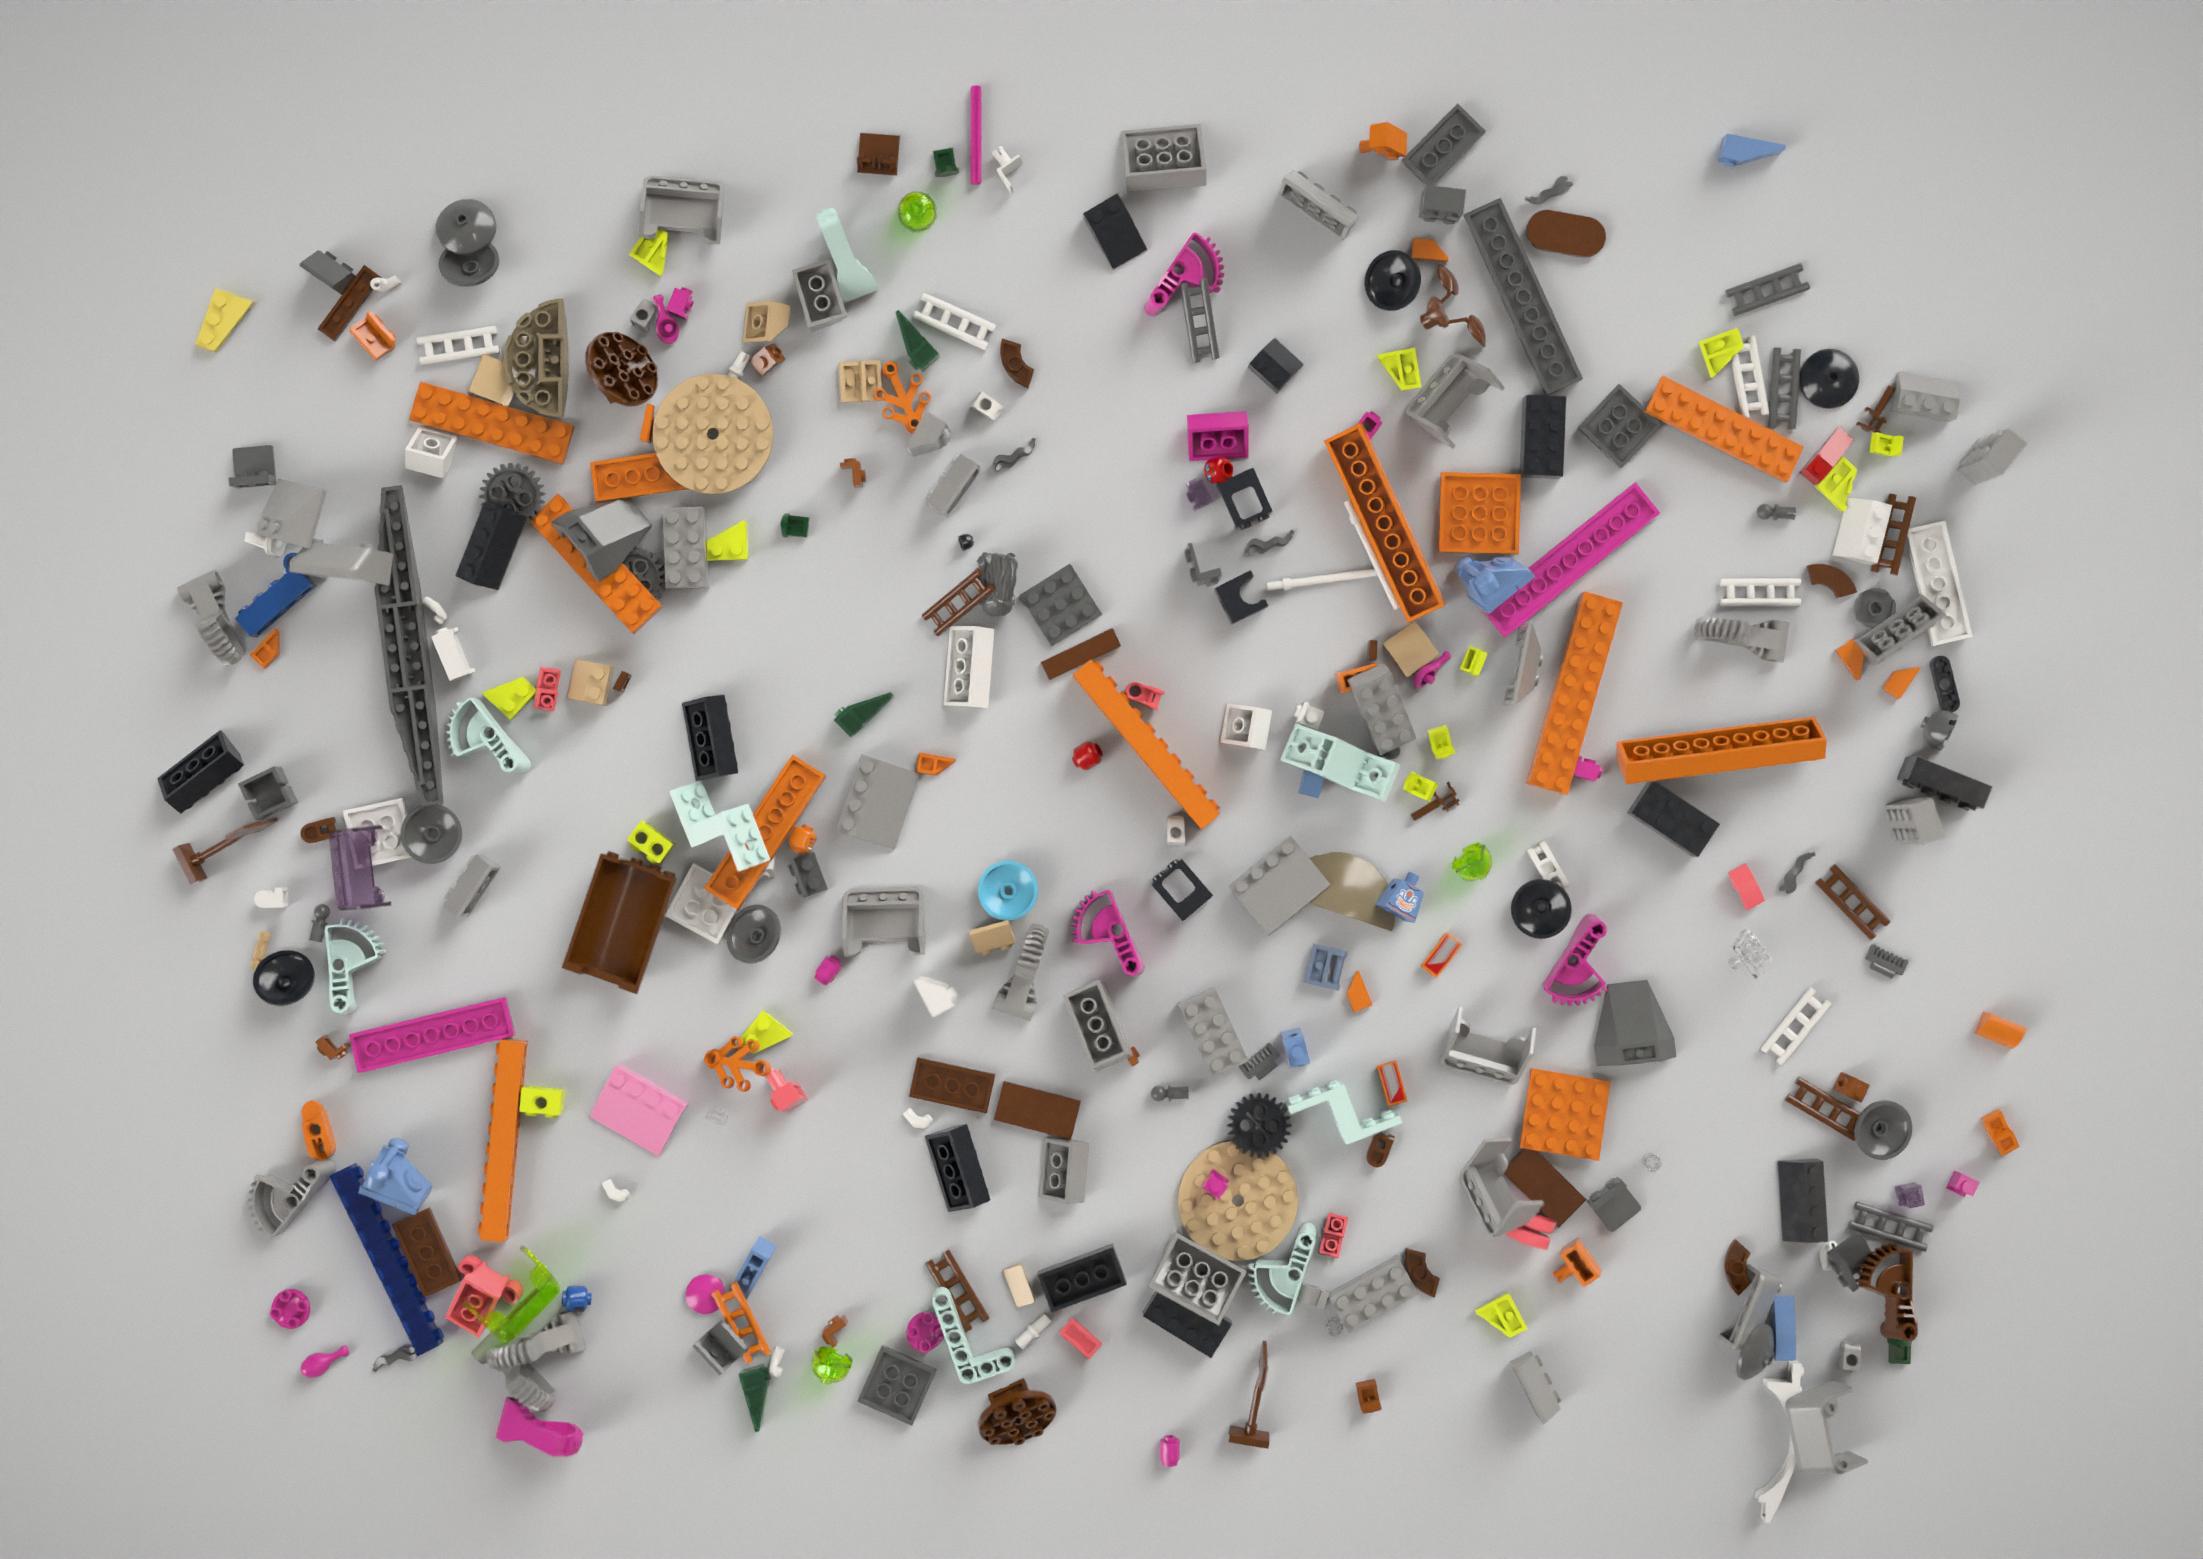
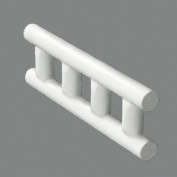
M923 293L921 300L926 302L922 313L915 311L914 319L983 350L987 349L989 343L983 340L988 330L995 331L996 324ZM933 306L944 310L940 321L929 317ZM951 314L963 318L958 329L947 325ZM970 322L981 326L976 337L965 333Z
M495 325L417 337V344L424 345L426 356L420 357V364L425 365L477 357L483 354L500 353V346H493L491 334L498 333L497 327ZM483 336L485 347L473 349L472 337ZM464 338L465 350L454 352L452 340ZM444 342L446 353L434 355L432 343Z
M1755 336L1747 337L1748 343L1744 344V347L1738 352L1750 351L1752 363L1740 365L1738 353L1731 359L1741 415L1746 418H1750L1749 411L1761 410V415L1769 414ZM1753 371L1755 382L1744 384L1742 372ZM1757 390L1759 402L1747 404L1745 392Z
M1801 578L1720 579V586L1727 587V598L1720 599V606H1801V598H1794V586H1801ZM1735 586H1747V598H1735ZM1755 586H1766V598H1755ZM1775 586H1786V598H1775Z
M1809 987L1760 1048L1766 1054L1770 1049L1779 1056L1776 1062L1781 1066L1784 1065L1832 1005L1826 999L1822 1004L1813 997L1816 991L1812 987ZM1807 1003L1816 1009V1012L1810 1019L1801 1013V1010ZM1795 1018L1804 1025L1797 1035L1788 1028ZM1782 1034L1792 1041L1785 1050L1776 1044Z

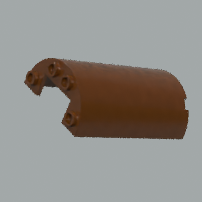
M608 851L607 854L601 853L562 968L580 975L587 974L619 985L618 988L638 994L677 880L675 878L676 874L666 870L662 872V867L650 864L649 867L642 865L643 861L631 857V860L620 858L619 854Z

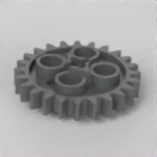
M508 463V468L504 464H500L501 470L494 467L493 471L495 474L487 473L490 479L482 480L486 487H480V490L484 491L485 494L480 495L479 498L485 499V502L493 501L504 507L512 504L514 511L528 517L526 521L531 523V516L537 517L536 510L542 511L539 504L545 503L544 500L540 499V496L546 495V493L540 492L544 485H538L537 483L541 478H533L535 471L528 473V466L523 467L521 470L520 463H517L515 468L513 463ZM514 476L519 478V485L517 487H514L511 483V479ZM503 480H505L507 487L502 483ZM497 487H500L503 490V494L500 498H498L495 495V489ZM511 492H516V494L514 495L515 499L509 498V496H511ZM525 493H528L531 497L528 504H525L522 500ZM517 502L523 507L522 511L519 509Z
M635 547L623 563L632 572L630 562H633V574L638 577L642 584L648 582L650 584L648 591L654 597L661 599L658 592L665 591L661 587V584H665V580L662 579L665 576V572L660 571L664 565H657L660 559L658 557L652 559L654 553L649 552L646 555L647 550L645 548L639 553V548ZM645 563L646 570L642 573H639V564Z

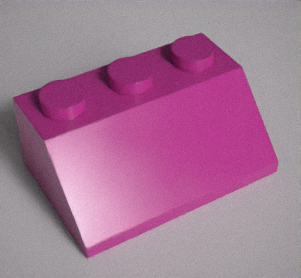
M1247 411L1187 415L1189 461H1204L1217 457H1225L1227 459L1249 458Z

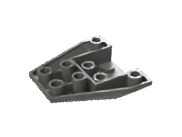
M630 498L614 499L567 511L550 522L562 538L567 536L586 559V568L598 583L616 572L652 527V524Z
M1648 980L1607 984L1606 988L1608 990L1605 992L1594 1044L1596 1066H1622L1675 1058L1674 1036Z

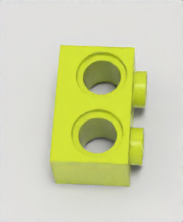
M640 821L627 839L631 843L629 846L638 853L640 851L644 852L647 855L645 858L653 864L657 862L659 864L663 863L676 845L675 842L645 821ZM641 832H644L647 836V840L643 844L638 841V835ZM656 844H660L663 847L661 855H657L654 852Z

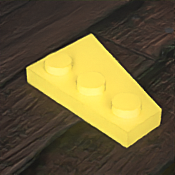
M215 288L195 345L217 353L231 335L233 328L242 321L244 314L255 303Z

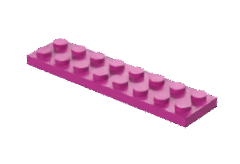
M507 997L349 1034L358 1073L516 1036Z

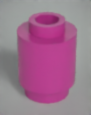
M834 955L830 957L825 956L816 969L814 978L826 986L829 982L832 983L842 968L841 960Z
M1165 1435L1164 1438L1160 1439V1461H1162L1163 1466L1174 1467L1178 1465L1180 1460V1440L1174 1435Z

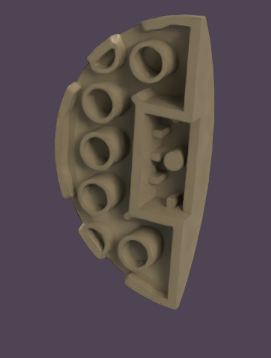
M563 299L543 302L538 305V308L530 313L526 312L516 322V328L512 335H509L507 338L503 356L505 376L518 399L527 407L538 411V413L552 417L564 416L568 391L569 348Z
M1330 852L1310 857V860L1331 885L1314 899L1311 904L1389 931L1393 930L1395 915L1376 905V902L1389 884L1372 864L1358 856L1341 852Z

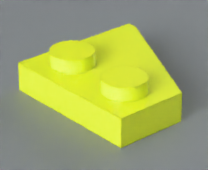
M658 229L654 239L640 237L629 255L662 277L669 234L662 229Z
M1738 328L1699 341L1711 378L1715 377L1744 347Z
M1415 348L1377 355V358L1401 391L1422 388Z
M1841 456L1825 478L1814 487L1841 512H1845L1847 508L1846 501L1848 494H1851L1852 482L1855 479L1857 469L1844 456Z
M521 677L484 691L482 694L505 716L512 720L535 696L536 688L526 678Z
M762 1010L741 1038L743 1040V1047L750 1039L758 1041L760 1047L757 1052L791 1037L793 1033L766 1011Z
M1509 1292L1474 1309L1477 1315L1484 1318L1509 1338L1528 1329Z

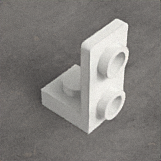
M1303 702L1301 705H1297L1293 716L1296 717L1295 722L1318 730L1325 711L1309 706L1307 702Z

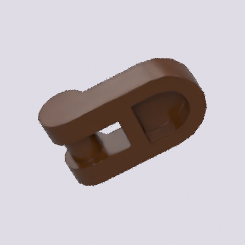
M335 817L304 825L300 832L302 840L307 843H317L339 837V831L336 830L334 824L336 823ZM327 826L328 833L323 834L321 827Z
M1382 1131L1373 1134L1366 1154L1367 1162L1372 1167L1378 1168L1385 1164L1395 1136L1390 1134L1387 1136L1382 1134ZM1379 1141L1385 1143L1384 1148L1377 1146Z

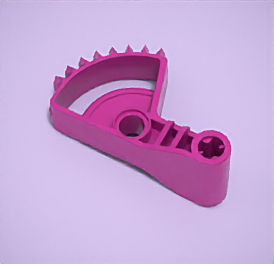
M1193 233L1147 299L1144 310L1148 315L1157 316L1177 287L1180 286V283L1187 282L1188 288L1200 286L1199 280L1203 278V265L1199 256L1187 247L1191 240L1199 244L1211 260L1213 283L1212 286L1208 285L1209 294L1221 291L1219 286L1223 284V280L1220 278H1223L1225 274L1221 272L1224 269V265L1218 263L1222 262L1223 258L1217 257L1220 250H1213L1216 243L1210 245V237L1205 240L1197 233ZM1179 267L1182 270V274H1176L1173 268Z
M1092 890L1091 895L1093 898L1086 895L1084 898L1088 902L1086 904L1082 901L1079 902L1083 909H1075L1080 915L1079 917L1075 915L1072 917L1078 920L1077 924L1071 923L1072 927H1077V931H1071V935H1077V938L1072 939V942H1079V944L1084 945L1111 941L1120 959L1123 971L1131 976L1141 975L1145 968L1143 960L1129 933L1112 892L1105 890L1096 894ZM1108 894L1112 904L1103 908L1096 915L1092 924L1094 940L1083 941L1081 926L1086 911L1097 899ZM1119 924L1122 926L1123 931L1120 935L1116 936L1113 933V927ZM1133 963L1137 965V967H1135V970H1131L1130 968L1132 967Z
M1587 914L1582 918L1568 946L1543 982V989L1552 995L1553 1003L1559 1000L1560 1005H1564L1567 1000L1568 1006H1572L1573 1001L1576 1006H1579L1580 1000L1587 1004V998L1594 1001L1593 995L1597 994V996L1601 997L1602 995L1599 991L1601 989L1605 992L1608 990L1605 987L1606 983L1587 962V957L1592 949L1607 932L1606 925L1594 914ZM1575 955L1576 961L1569 964L1568 958ZM1593 974L1599 980L1592 988L1579 994L1566 995L1549 989L1554 980L1566 985H1577L1588 980Z
M506 1397L496 1433L497 1439L503 1442L522 1440L553 1457H568L579 1452L583 1442V1433L578 1426L569 1422L539 1420L535 1418L534 1413H530L528 1407H522L523 1403H520L518 1399Z

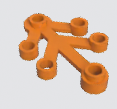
M888 361L883 365L882 373L891 380L898 398L887 394L882 388L875 390L874 398L877 401H885L904 409L906 416L894 412L892 407L887 406L883 409L882 416L887 420L892 419L904 424L905 429L913 434L917 426L913 427L911 421L915 420L919 424L926 404L931 400V395L927 391L920 393V402L914 413L911 404L918 386L922 384L923 377L919 373H914L911 376V385L906 395L897 375V364ZM887 367H894V371L888 372ZM917 376L920 378L921 381L919 383H915L913 381V378ZM877 392H883L884 396L878 398L876 394ZM927 395L929 399L927 401H923L921 399V396ZM890 410L892 415L886 416L884 412Z
M733 1036L720 1050L712 1049L708 1051L704 1056V1062L709 1068L716 1070L722 1087L732 1088L735 1079L737 1089L747 1092L751 1088V1083L749 1080L744 1079L739 1068L752 1070L756 1075L765 1077L771 1073L772 1067L765 1060H758L755 1063L741 1060L748 1053L757 1052L760 1045L758 1041L750 1039L742 1047V1038ZM733 1048H734V1049H740V1050L737 1051L734 1055H732L730 1058L724 1057V1056L727 1055ZM723 1065L729 1067L733 1077L727 1076Z

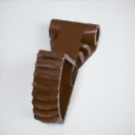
M1895 1243L1883 1244L1881 1248H1874L1875 1252H1870L1869 1257L1863 1258L1866 1264H1860L1862 1271L1856 1272L1860 1276L1859 1279L1855 1280L1859 1287L1885 1297V1321L1880 1327L1882 1336L1888 1339L1911 1342L1916 1339L1918 1334V1321L1912 1302L1913 1253L1910 1250L1898 1248ZM1899 1252L1900 1264L1886 1267L1878 1276L1876 1287L1871 1286L1873 1273L1879 1263L1887 1256Z

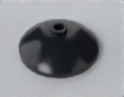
M1390 250L1378 255L1370 263L1365 274L1364 285L1366 294L1376 307L1386 311H1397L1408 306L1417 296L1421 286V271L1415 259L1409 254L1398 250ZM1400 279V284L1397 286L1396 282Z
M1836 349L1820 350L1809 356L1803 363L1799 376L1800 389L1805 398L1813 405L1824 409L1838 408L1849 402L1857 392L1859 371L1855 362L1846 353ZM1831 373L1835 374V380L1830 378Z
M1547 879L1531 880L1523 884L1513 896L1511 903L1513 921L1520 931L1530 937L1537 939L1553 937L1565 929L1571 918V900L1564 888L1554 881ZM1543 903L1545 908L1543 910L1538 909V904Z
M292 950L278 951L270 954L258 964L253 975V987L258 997L270 1005H290L298 1002L308 994L314 983L315 971L310 960L302 953Z

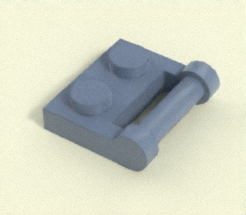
M1313 943L1304 983L1339 991V980L1348 952ZM1332 954L1337 955L1331 982H1327L1326 977Z

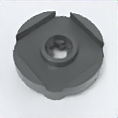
M1871 588L1859 594L1854 604L1856 620L1866 627L1874 628L1896 613V603L1889 595L1890 593L1884 589ZM1874 602L1877 603V607H1880V610L1875 613L1870 609Z

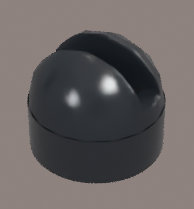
M963 534L958 536L959 544L963 551L973 547L974 541L971 535Z

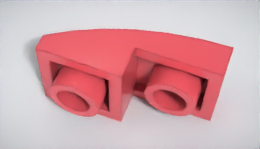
M540 666L534 708L549 711L555 710L558 696L557 688L561 674L560 669Z
M1744 863L1728 872L1732 885L1738 891L1745 909L1750 910L1765 901L1747 864Z
M1328 1213L1318 1254L1339 1258L1348 1217Z

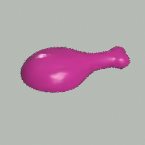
M663 295L653 296V302L658 310L655 326L656 333L662 342L672 344L679 335L678 323L665 310Z
M1448 651L1444 652L1433 663L1423 666L1416 672L1412 680L1414 688L1420 689L1428 683L1433 684L1434 676L1440 667L1451 659Z
M343 1345L339 1350L330 1354H311L301 1364L300 1371L302 1375L308 1378L323 1375L334 1360L349 1355L348 1347Z

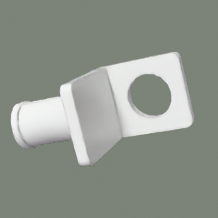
M1000 146L997 148L999 153L995 149L992 155L1001 165L997 169L999 178L1012 194L1014 193L1013 187L1005 176L1023 163L1019 155L1010 159L1004 148Z

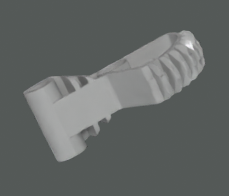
M216 570L210 571L177 587L182 600L185 603L188 602L189 607L197 610L195 612L200 614L202 620L196 625L197 631H199L213 655L226 666L233 665L241 660L242 656L245 655V651L225 611L226 587Z
M1703 617L1696 620L1694 635L1696 639L1743 646L1762 660L1784 662L1790 623L1780 620H1769L1750 626L1745 621Z
M1040 924L1030 925L1015 973L998 990L992 1009L1031 1021L1036 1005L1033 980L1049 934L1048 928Z
M326 1159L306 1166L302 1171V1175L293 1185L270 1174L264 1176L256 1175L254 1177L256 1182L250 1185L254 1189L248 1192L253 1196L248 1200L253 1205L248 1209L254 1211L250 1217H256L257 1220L254 1224L260 1225L258 1231L264 1230L271 1237L283 1233L308 1201L335 1173V1162L331 1159ZM266 1184L273 1186L270 1195V1206L276 1218L281 1222L278 1228L270 1221L265 1211L263 1193ZM293 1197L296 1198L297 1205L293 1202Z
M565 1311L556 1314L539 1331L492 1346L486 1354L491 1369H502L537 1360L547 1351L553 1353H576L586 1349V1344L576 1312Z
M500 1323L471 1351L472 1356L479 1363L488 1364L486 1353L490 1347L516 1339V1335L506 1325ZM529 1362L497 1370L505 1374L506 1390L514 1398L518 1399L520 1403L540 1412H545L554 1405L556 1390Z

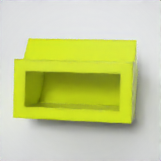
M1469 646L1460 670L1478 677L1488 653Z

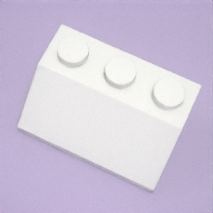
M1847 498V508L1842 515L1832 556L1870 566L1877 564L1892 505L1874 500Z
M919 976L914 980L932 1017L948 1010L957 1003L958 994L955 988H950L947 983L924 976Z

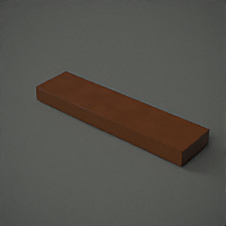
M363 265L318 327V330L336 342L373 291L370 285L371 280L382 277Z
M1113 628L1042 661L1041 664L1048 679L1051 680L1087 663L1089 660H1093L1121 647V644Z

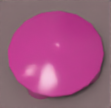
M708 1274L694 1277L687 1285L685 1293L686 1301L690 1308L701 1314H711L717 1311L719 1308L712 1292L719 1290L721 1295L725 1294L722 1281Z
M283 1290L274 1298L270 1316L281 1327L296 1329L302 1326L309 1318L310 1302L307 1296L299 1290Z
M922 1312L915 1315L908 1323L906 1338L910 1346L915 1350L927 1353L937 1347L944 1338L936 1314Z

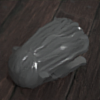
M983 552L982 556L977 560L979 569L983 573L979 580L985 588L991 584L995 589L979 603L990 616L1007 615L1012 610V606L1015 605L1014 589L1017 581L1016 570L1018 562L1014 558L1016 555L1013 553L1004 555Z

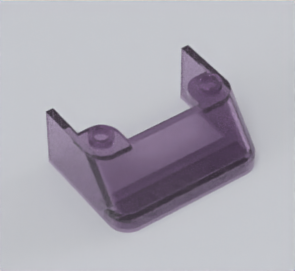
M382 825L335 830L329 834L335 897L340 911L391 905V901L383 902L385 899L383 890L378 886L375 887L370 847H373L375 842H377L378 835L376 830L383 829Z

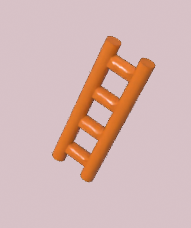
M735 1281L730 1284L732 1291L721 1295L719 1290H715L712 1292V1295L725 1322L732 1327L733 1332L738 1337L742 1338L751 1333L754 1334L758 1343L748 1347V1351L742 1355L745 1363L749 1364L753 1361L752 1354L762 1350L764 1356L771 1353V1350L738 1282ZM736 1297L741 1308L730 1313L725 1302ZM745 1315L749 1326L738 1330L734 1320Z

